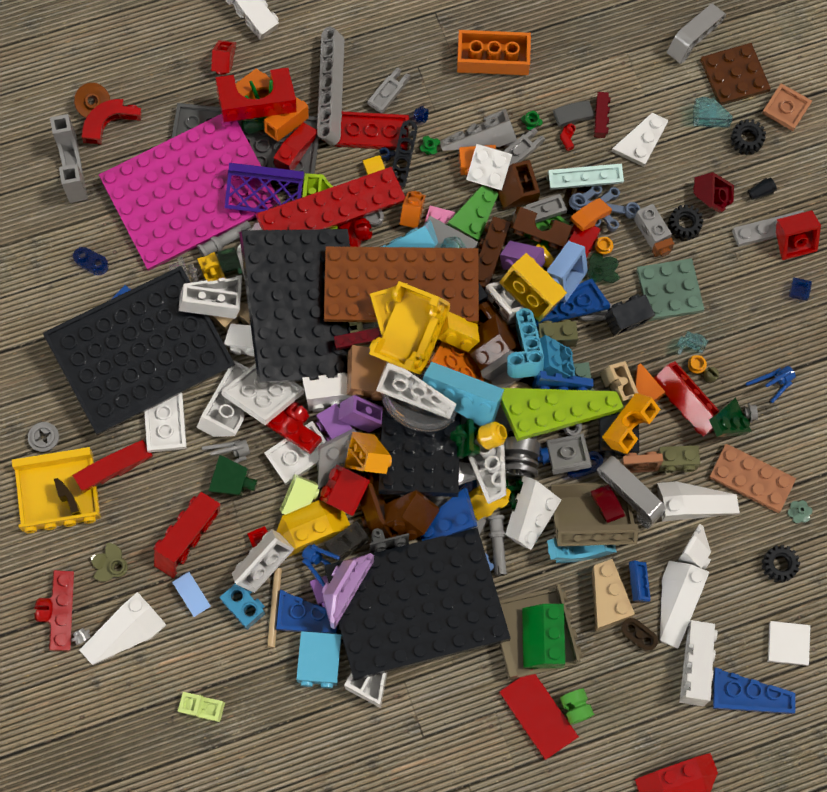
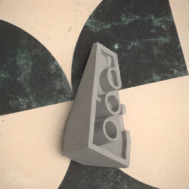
M503 109L484 117V122L480 124L473 123L469 125L467 131H458L441 140L440 145L442 151L459 150V147L476 146V144L501 147L503 145H511L517 138L507 110Z

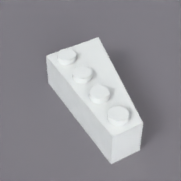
M225 0L229 5H234L236 13L240 18L245 17L247 19L245 20L246 25L260 40L278 28L279 19L274 12L271 13L267 8L268 4L265 0Z
M337 373L334 378L320 375L317 380H310L309 377L302 378L309 411L319 412L334 404L340 407L342 401L351 397L347 395V373ZM368 397L362 398V399H365V400H366V399H369V400L373 401L371 398H368Z
M691 620L688 624L679 703L705 706L711 700L712 667L716 653L714 642H716L718 634L713 623Z

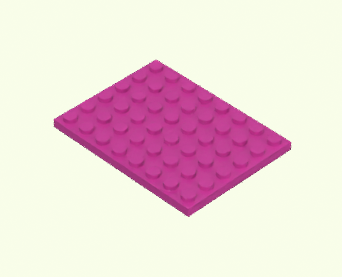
M222 114L99 174L148 271L196 248L199 244L202 245L208 242L213 236L218 237L243 222L256 218L257 212L224 209L229 163L261 166L238 121L223 122ZM239 176L231 177V184L235 189L244 183ZM255 178L248 182L254 191L263 185L259 179ZM268 183L267 187L272 193H275L271 183ZM247 185L238 190L243 199L252 194ZM265 187L256 193L262 201L271 196ZM236 193L229 197V205L237 206L242 202ZM255 195L246 201L251 208H256L261 204ZM273 197L265 203L268 209L279 206Z

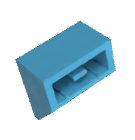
M547 335L541 337L540 342L544 354L543 371H546L548 376L555 373L562 374L563 378L575 376L571 349Z

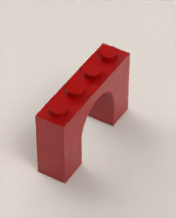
M289 68L270 70L273 90L268 96L261 99H248L242 96L237 90L234 75L215 77L223 122L297 112L296 97Z

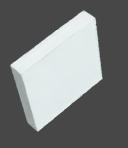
M770 621L767 662L808 666L810 625Z

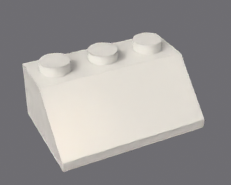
M271 529L270 532L263 536L260 543L250 550L249 555L237 564L232 572L234 582L238 586L255 593L292 553L294 548L280 533Z

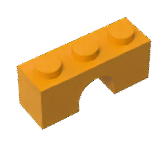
M635 393L602 438L611 449L628 454L638 440L632 432L633 428L640 423L650 424L661 409L652 397Z

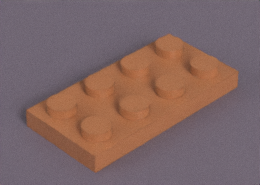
M728 444L724 445L709 476V479L777 513L781 512L796 480L795 477Z

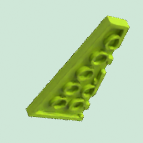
M502 388L504 392L500 402L517 441L615 414L624 409L617 391Z

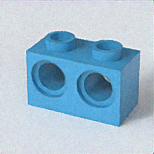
M235 583L220 596V599L248 630L265 615L263 610L265 606L258 598L254 600L250 596L252 593L250 590ZM241 593L243 597L240 601L232 600L234 594ZM250 607L256 609L253 616L245 615V611Z

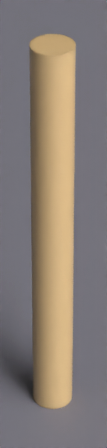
M277 568L273 574L267 644L269 648H275L281 568Z

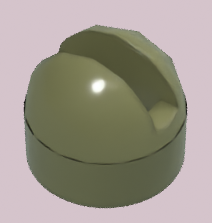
M714 367L706 368L703 373V379L707 383H714L719 377V372Z

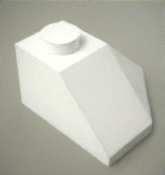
M699 524L678 559L679 562L692 564L701 569H706L711 559L708 557L711 550L703 525Z

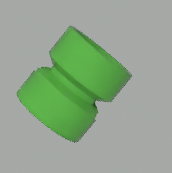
M584 688L560 697L563 708L568 710L566 715L570 725L595 715L591 705L586 703L588 697Z

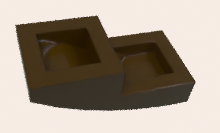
M55 478L54 482L59 499L62 502L68 501L72 515L82 514L77 501L67 486L60 479Z

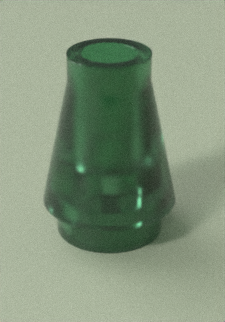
M266 118L242 120L243 133L249 135L265 130L264 119Z

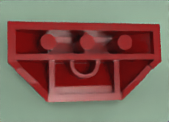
M711 753L657 770L634 779L638 792H711L718 771Z

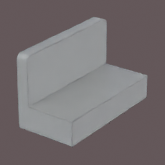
M510 350L481 370L482 377L490 380L492 385L500 388L510 387L522 379L512 378L507 374V357L514 352Z

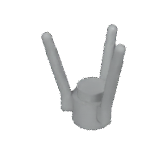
M246 440L201 447L202 450L224 448L210 452L211 456L232 451L234 457H239L234 460L236 463L247 460L246 455L250 454Z

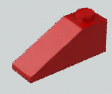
M303 122L283 142L273 157L275 167L278 169L295 170L316 138L317 129Z

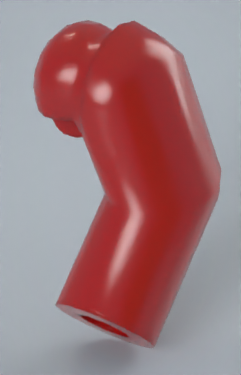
M572 123L564 126L560 134V139L567 151L575 147L571 138L576 127Z

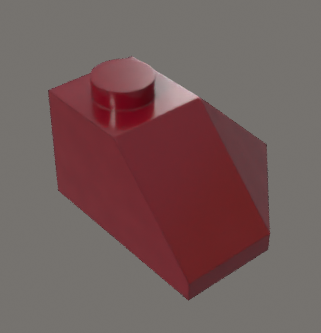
M714 172L694 177V195L710 208L721 213L726 209L727 205H731L734 202V185Z

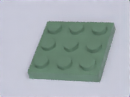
M692 258L637 267L642 296L646 294L655 314L649 321L704 312Z

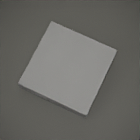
M584 433L546 440L553 475L591 468Z

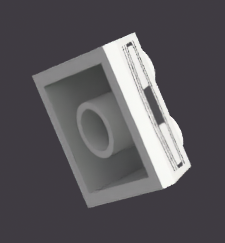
M499 282L488 284L485 288V292L488 295L487 301L492 303L508 325L516 323V312L524 307Z

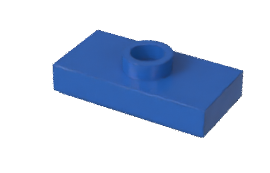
M630 561V584L633 601L650 602L646 562Z

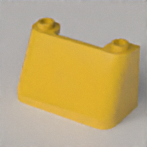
M398 281V284L395 285L392 291L393 299L396 301L395 307L382 338L378 337L371 342L369 354L420 375L428 364L449 313L450 303L436 295Z

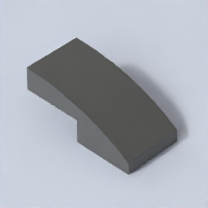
M589 100L571 103L553 110L558 127L566 126L569 123L575 124L577 121L592 120L595 117Z

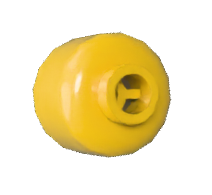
M496 421L482 425L478 429L477 441L488 450L503 445L507 438L505 427Z

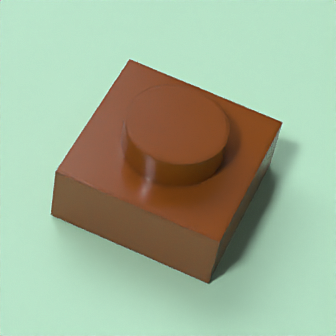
M672 238L654 244L652 249L654 257L659 255L663 257L671 253L674 246Z

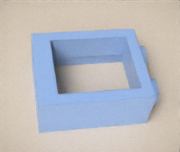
M571 241L566 243L547 270L549 275L567 292L561 300L565 303L588 272L585 246Z

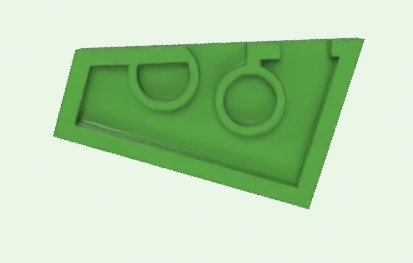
M485 185L480 186L455 215L447 221L446 225L475 241H479L498 193Z

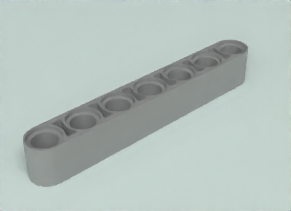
M330 26L325 28L321 35L317 135L327 144L333 146L339 142L341 137L345 40L343 35Z

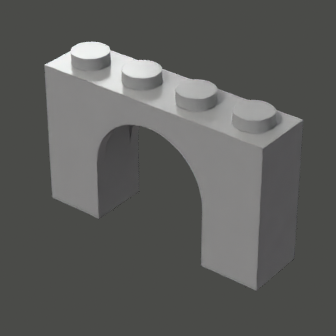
M68 114L50 117L52 133L62 162V167H59L61 183L70 203L87 200L88 196L77 136Z

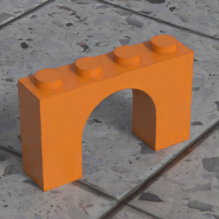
M256 68L238 81L236 87L242 96L245 97L247 95L250 99H256L249 83L253 81L261 99L269 95V80L271 78ZM296 97L297 112L268 116L264 119L265 133L277 142L309 118L306 102Z

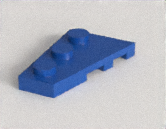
M540 371L532 382V389L591 390L593 387V379L578 376L563 378L562 374L559 373L548 376L546 371Z

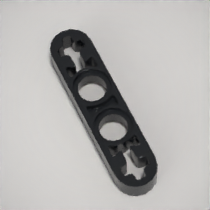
M412 120L405 121L401 126L392 167L394 172L397 171L395 173L396 178L398 177V172L401 173V181L403 183H400L402 189L405 188L417 136V124ZM412 126L413 130L410 132V137L406 138L407 130L404 128ZM404 142L411 145L410 150L403 151L400 148L401 144ZM405 160L407 166L401 169L397 166V162Z

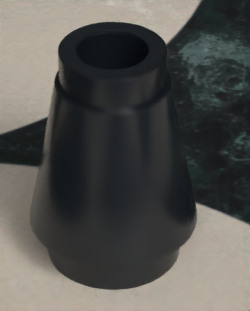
M771 177L768 179L764 178L748 190V194L754 200L774 194L777 191V187Z

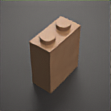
M352 345L348 352L347 395H356L360 398L368 397L375 401L385 399L387 395L376 391L387 361L370 355V347Z

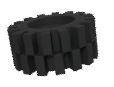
M745 119L744 122L741 120L739 124L735 125L731 134L732 146L735 145V150L740 149L738 153L742 154V151H745V155H748L749 152L752 155L755 151L757 153L766 138V131H763V126L759 127V122L755 124V120L752 119L749 122V119ZM749 132L754 135L755 140L747 142L742 138L741 134Z
M685 204L683 208L680 205L678 209L675 208L668 221L669 230L671 229L672 235L675 233L676 239L679 236L681 237L680 240L683 241L686 238L689 241L691 237L694 239L696 235L698 236L703 226V219H701L703 215L702 213L698 214V208L693 210L694 206L691 205L688 208V204ZM687 217L692 221L693 225L690 228H684L680 226L679 219Z
M776 545L768 550L762 559V569H765V575H769L768 579L784 583L796 575L800 569L798 568L800 562H798L799 556L795 555V550L791 551V547H784V545L779 547ZM776 557H783L787 560L788 568L785 571H779L775 568L774 559Z

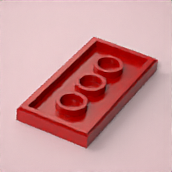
M342 111L341 137L335 147L381 149L385 147L389 150H396L401 126L405 121L409 120V115ZM408 126V128H404V129L407 130L406 138H408L409 126ZM404 142L400 148L407 151L408 143Z
M536 674L520 677L499 691V694L544 760H547L579 737Z

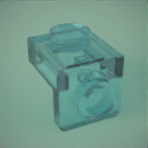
M687 331L685 337L681 336L677 346L680 347L678 353L681 354L685 346L703 353L709 340H706L700 334H693Z

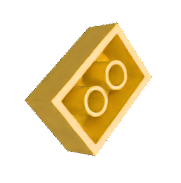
M527 253L511 266L499 282L524 308H528L533 312L534 318L538 322L544 319L567 294L563 287Z

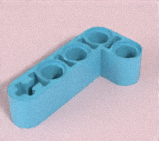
M521 308L516 312V331L522 352H514L507 357V374L512 378L537 376L544 368V354L533 312L528 308Z

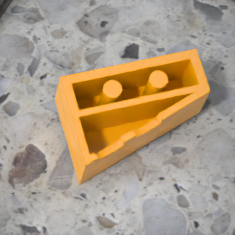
M352 432L344 468L387 474L388 467L392 463V457L375 434Z

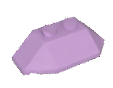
M370 553L344 560L340 566L337 565L335 567L331 582H327L323 587V601L331 628H336L374 562L373 554Z

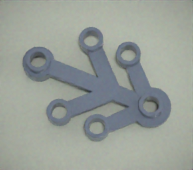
M600 185L592 186L584 194L576 193L572 195L569 199L570 207L575 211L580 210L592 202L589 200L591 197H598L601 194L602 187ZM616 187L610 188L608 193L601 197L612 209L611 212L625 214L629 219L635 218L637 211L640 210V206L635 202H630L627 206L608 204V201L616 200L620 195V191ZM610 215L603 218L607 223L609 231L614 232L617 230L619 222L616 219H613ZM601 219L597 220L596 227L600 226Z

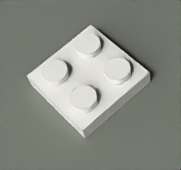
M476 144L466 180L502 190L512 154Z

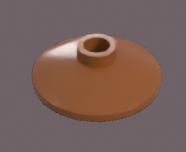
M92 82L80 86L74 96L75 108L85 118L96 106L110 100L108 91L102 85ZM90 97L94 100L93 104L88 103Z

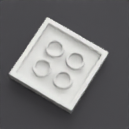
M255 364L222 390V396L264 425L268 424L304 394V388L294 381L258 383Z

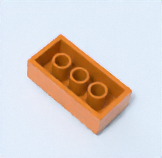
M459 30L457 72L529 75L531 33Z

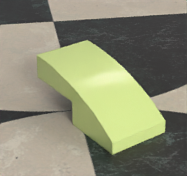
M183 692L178 712L220 722L225 702Z

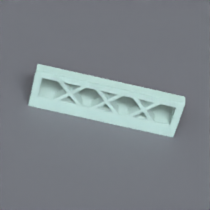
M622 164L548 170L546 175L550 190L621 184L624 182Z

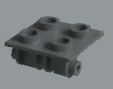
M374 529L372 531L370 553L408 545L409 533L385 539L381 529Z

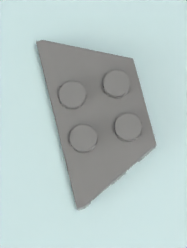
M351 429L319 445L318 478L316 480L318 488L327 485L329 474L336 464L344 467L352 432H357L355 429Z

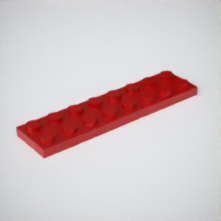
M392 167L259 212L256 214V218L262 230L330 229L403 203L406 197Z

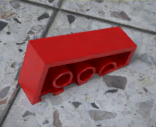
M200 492L197 497L194 496L190 500L187 510L181 511L175 525L169 526L165 533L166 536L163 540H158L153 548L154 567L173 579L177 574L176 568L179 563L184 564L187 560L190 547L195 548L202 536L200 533H206L220 512V503L203 492Z

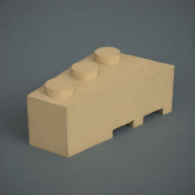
M613 559L594 565L591 572L595 632L622 623L628 618H633L635 613Z

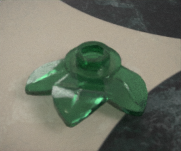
M598 252L590 257L589 279H593L594 282L603 280L608 283H614L620 279V276L614 272L619 265L616 258H603Z

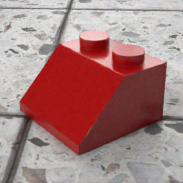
M812 210L777 219L776 236L782 260L818 251L821 224Z
M336 464L329 474L327 485L321 490L319 500L353 516L370 480Z

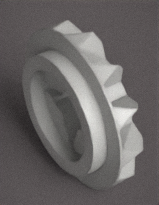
M48 422L35 424L28 433L30 446L35 451L42 453L51 451L53 447L57 446L58 439L60 438L57 428ZM41 431L45 435L49 434L47 437L48 443H45L43 440L39 441L41 439Z

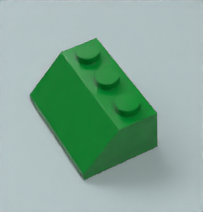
M539 604L522 608L523 668H564V604Z

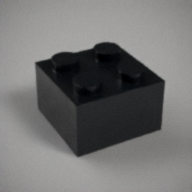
M637 294L630 297L624 304L622 301L613 304L608 309L605 320L614 337L647 323L655 314L646 294L641 297Z

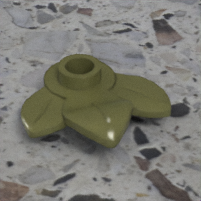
M107 543L105 554H96L90 557L93 566L98 570L94 575V578L98 581L106 582L113 577H122L128 570V564L122 558V551L115 544ZM117 565L122 566L119 571H115V567Z

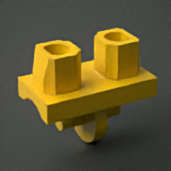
M215 252L205 257L197 258L205 280L209 282L225 278Z

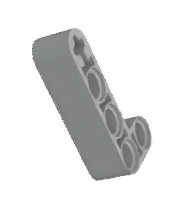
M713 3L710 4L679 30L667 54L682 64L689 57L693 47L717 28L727 14Z
M610 456L597 468L600 477L638 512L637 520L645 528L649 529L663 516L666 509L665 505L618 459Z

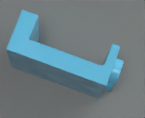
M301 631L296 678L297 682L301 683V686L313 687V684H321V688L331 689L333 685H338L341 634Z

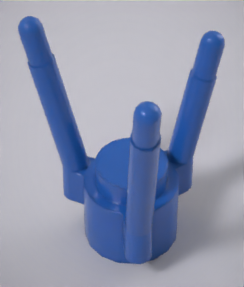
M785 366L782 369L778 368L771 373L748 381L745 385L749 386L775 376L773 380L765 384L766 387L776 382L780 385L784 384L770 402L774 403L792 385L791 381L796 378V375L790 366Z
M315 544L308 545L302 552V558H304L302 563L310 569L324 587L325 582L311 564L317 565L320 562L325 565L331 564L323 558L322 554L337 560L340 559V556L321 549Z

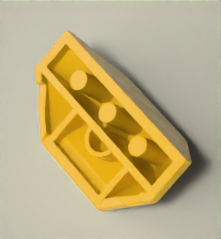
M317 500L305 507L282 515L276 532L280 533L294 548L288 556L290 557L304 551L308 545H318L352 530V527L345 512Z

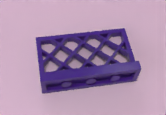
M229 163L224 209L259 213L268 210L265 203L272 197L279 205L285 204L290 200L294 201L293 197L296 195L297 199H300L304 172ZM232 176H239L244 182L237 189L231 184ZM253 178L259 179L263 184L256 191L248 184ZM271 181H277L281 186L275 193H272L267 187V184ZM290 183L298 184V191L291 196L285 187ZM244 185H247L252 192L246 199H243L238 192ZM263 187L271 194L264 201L256 194ZM283 189L290 198L281 204L275 195ZM234 193L242 200L237 206L229 205V197ZM253 195L261 203L256 208H251L246 202Z

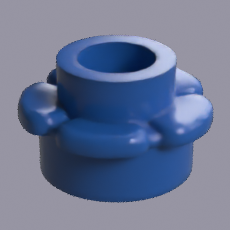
M540 447V454L537 458L538 463L542 462L543 465L550 463L547 447Z

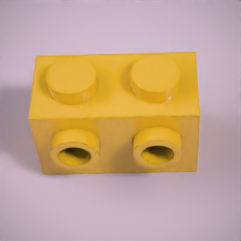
M449 312L438 340L469 352L480 342L478 324L466 321L465 318Z

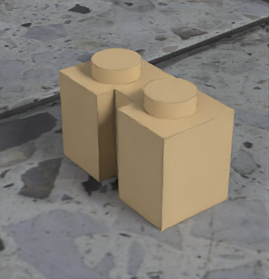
M626 361L609 365L600 373L605 387L610 386L611 391H617L623 405H627L634 394L638 393Z

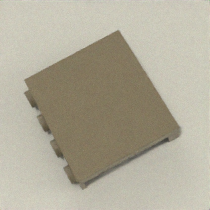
M607 482L551 484V492L561 499L560 504L553 513L557 546L637 544L639 529L638 524L634 522L632 507L611 487L625 513V517L606 523L590 491L608 485Z
M557 584L555 588L499 600L511 637L510 641L499 643L509 681L533 674L562 669L523 668L522 608L539 604H564V668L579 665L580 658H583L580 646L577 647L575 639H577L576 629L571 627V610L566 608L565 605L567 595L565 589H561L560 584Z

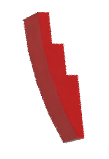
M141 440L96 461L72 476L84 493L99 483L104 484L117 475L122 476L153 457V455L148 453L147 445L144 440Z

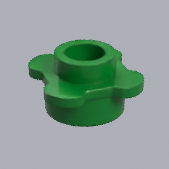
M530 111L526 116L523 115L521 117V121L526 124L529 131L536 126H541L543 123L536 111Z
M424 136L420 151L428 155H435L437 153V146L440 145V140Z

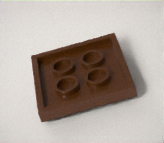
M752 43L702 56L700 59L719 106L770 92L771 87Z

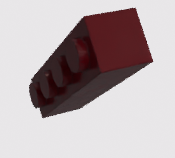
M597 92L594 137L605 138L609 132V127H607V124H609V117L607 116L610 113L608 104H610L611 100L609 92Z
M378 327L334 336L336 349L341 350L351 348L352 345L370 344L374 339L382 338Z

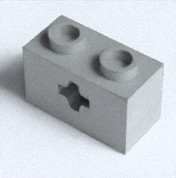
M654 204L637 211L634 221L651 249H653L655 243L671 237L672 233Z

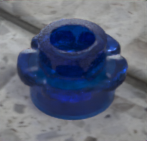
M420 106L414 111V119L419 124L421 122L426 123L429 110L424 108V106Z

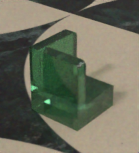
M235 247L217 252L223 273L238 270L239 274L242 273Z

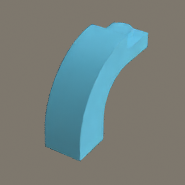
M556 538L547 540L548 553L551 560H556V563L590 560L617 552L615 545L557 546Z

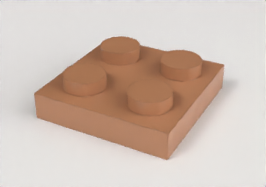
M781 83L762 114L794 131L811 105L812 100Z
M654 451L646 452L645 455L628 453L623 456L621 463L631 473L657 472L663 462V455L657 454Z

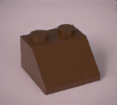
M496 314L478 327L480 342L469 353L481 371L518 346Z
M415 490L384 505L385 524L399 535L409 533V541L414 540L426 533L438 514L439 507Z

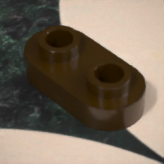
M628 618L623 622L621 626L623 636L638 648L649 652L657 646V635L635 618ZM628 626H632L634 628V632H629L627 629ZM645 638L649 639L650 645L644 644L643 640Z

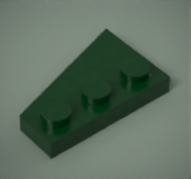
M736 397L709 419L717 437L746 435L752 432L749 427V420L744 416Z

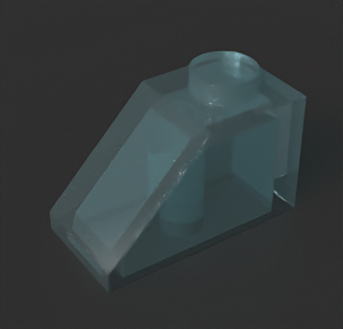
M708 97L695 99L693 105V126L730 127L733 116L715 99Z

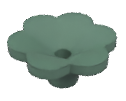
M804 500L799 502L793 501L788 510V516L792 517L793 522L797 524L808 522L812 514V508Z

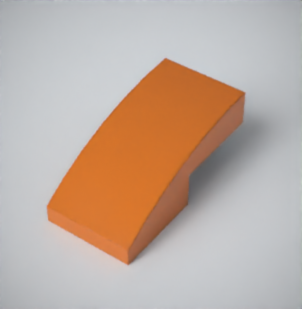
M598 198L578 210L571 216L570 220L581 231L595 226L597 220L610 215L612 209L601 198Z

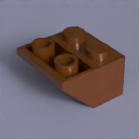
M530 160L514 163L509 166L502 190L497 189L503 210L539 201L540 190Z

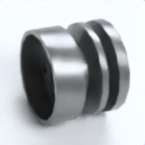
M507 437L504 442L506 478L522 480L523 475L532 479L537 478L539 463L534 459L539 457L540 443L531 438L517 441L515 437Z

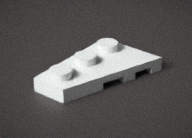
M651 113L614 146L612 152L645 167L669 120Z

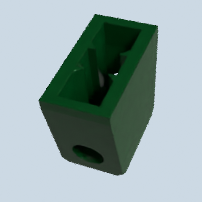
M219 455L208 491L216 494L242 496L244 488L255 491L258 480L248 477L250 472L248 468Z

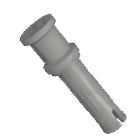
M245 221L218 237H211V240L202 245H197V248L202 257L216 251L220 252L225 245L240 238L239 232L241 230H248L251 228V225L248 221Z
M504 515L487 517V521L490 524L488 536L492 539L495 576L507 575L504 538L506 536L503 527Z

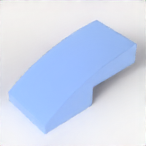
M189 571L172 581L193 617L211 607Z

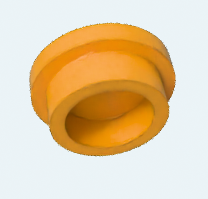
M608 237L598 238L595 242V250L601 255L611 253L613 250L612 240Z
M694 355L688 360L687 366L692 373L700 374L705 371L707 362L702 356Z

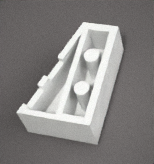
M523 475L521 492L517 494L516 499L518 502L515 512L512 511L505 535L517 544L531 550L560 504L561 499L537 480Z

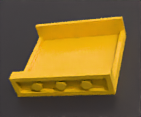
M90 447L12 460V467L15 470L21 522L19 528L22 532L30 534L44 528L45 530H54L57 526L62 525L73 527L76 526V523L84 522L85 524H91L101 519L97 485L83 493L72 476L94 463L93 452ZM55 478L60 479L67 486L77 501L82 514L72 515L68 501L62 502L59 499L54 482Z

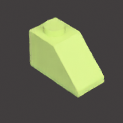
M294 474L279 509L281 513L286 515L311 504L312 500H316L319 494L318 484Z

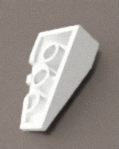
M234 361L235 366L227 370L196 427L213 437L235 436L244 421V410L222 396V390L249 369Z
M677 481L657 483L659 500L666 508L662 516V522L740 514L737 494Z
M137 592L111 616L79 651L92 665H95L115 656V654L152 639L166 624Z

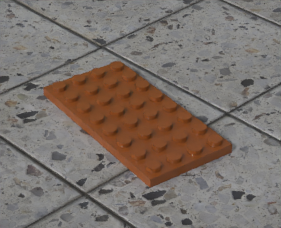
M326 246L324 322H377L370 293L394 287L398 284V281L408 283L410 286L450 303L449 312L465 318L466 321L479 322L478 248Z

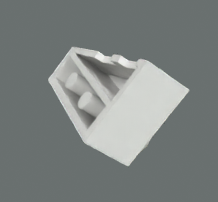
M242 275L228 279L219 278L209 282L205 280L183 284L180 292L179 311L236 319L240 310Z
M230 324L224 345L230 349L231 353L254 357L251 325Z
M387 672L355 681L351 673L344 685L345 689L381 708Z

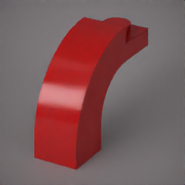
M112 99L99 104L88 114L82 130L83 143L102 145L103 131L107 124L116 119L141 121V108H138L136 105L124 106L123 99Z

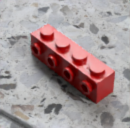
M676 361L666 365L654 379L663 388L665 394L669 397V401L681 411L685 419L691 422L697 433L703 437L710 434L714 429L709 419L719 411L718 408Z

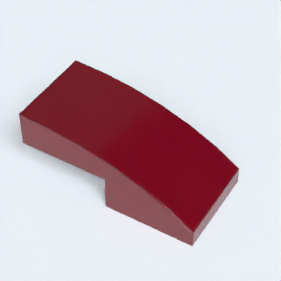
M609 484L590 491L606 523L625 517V513Z

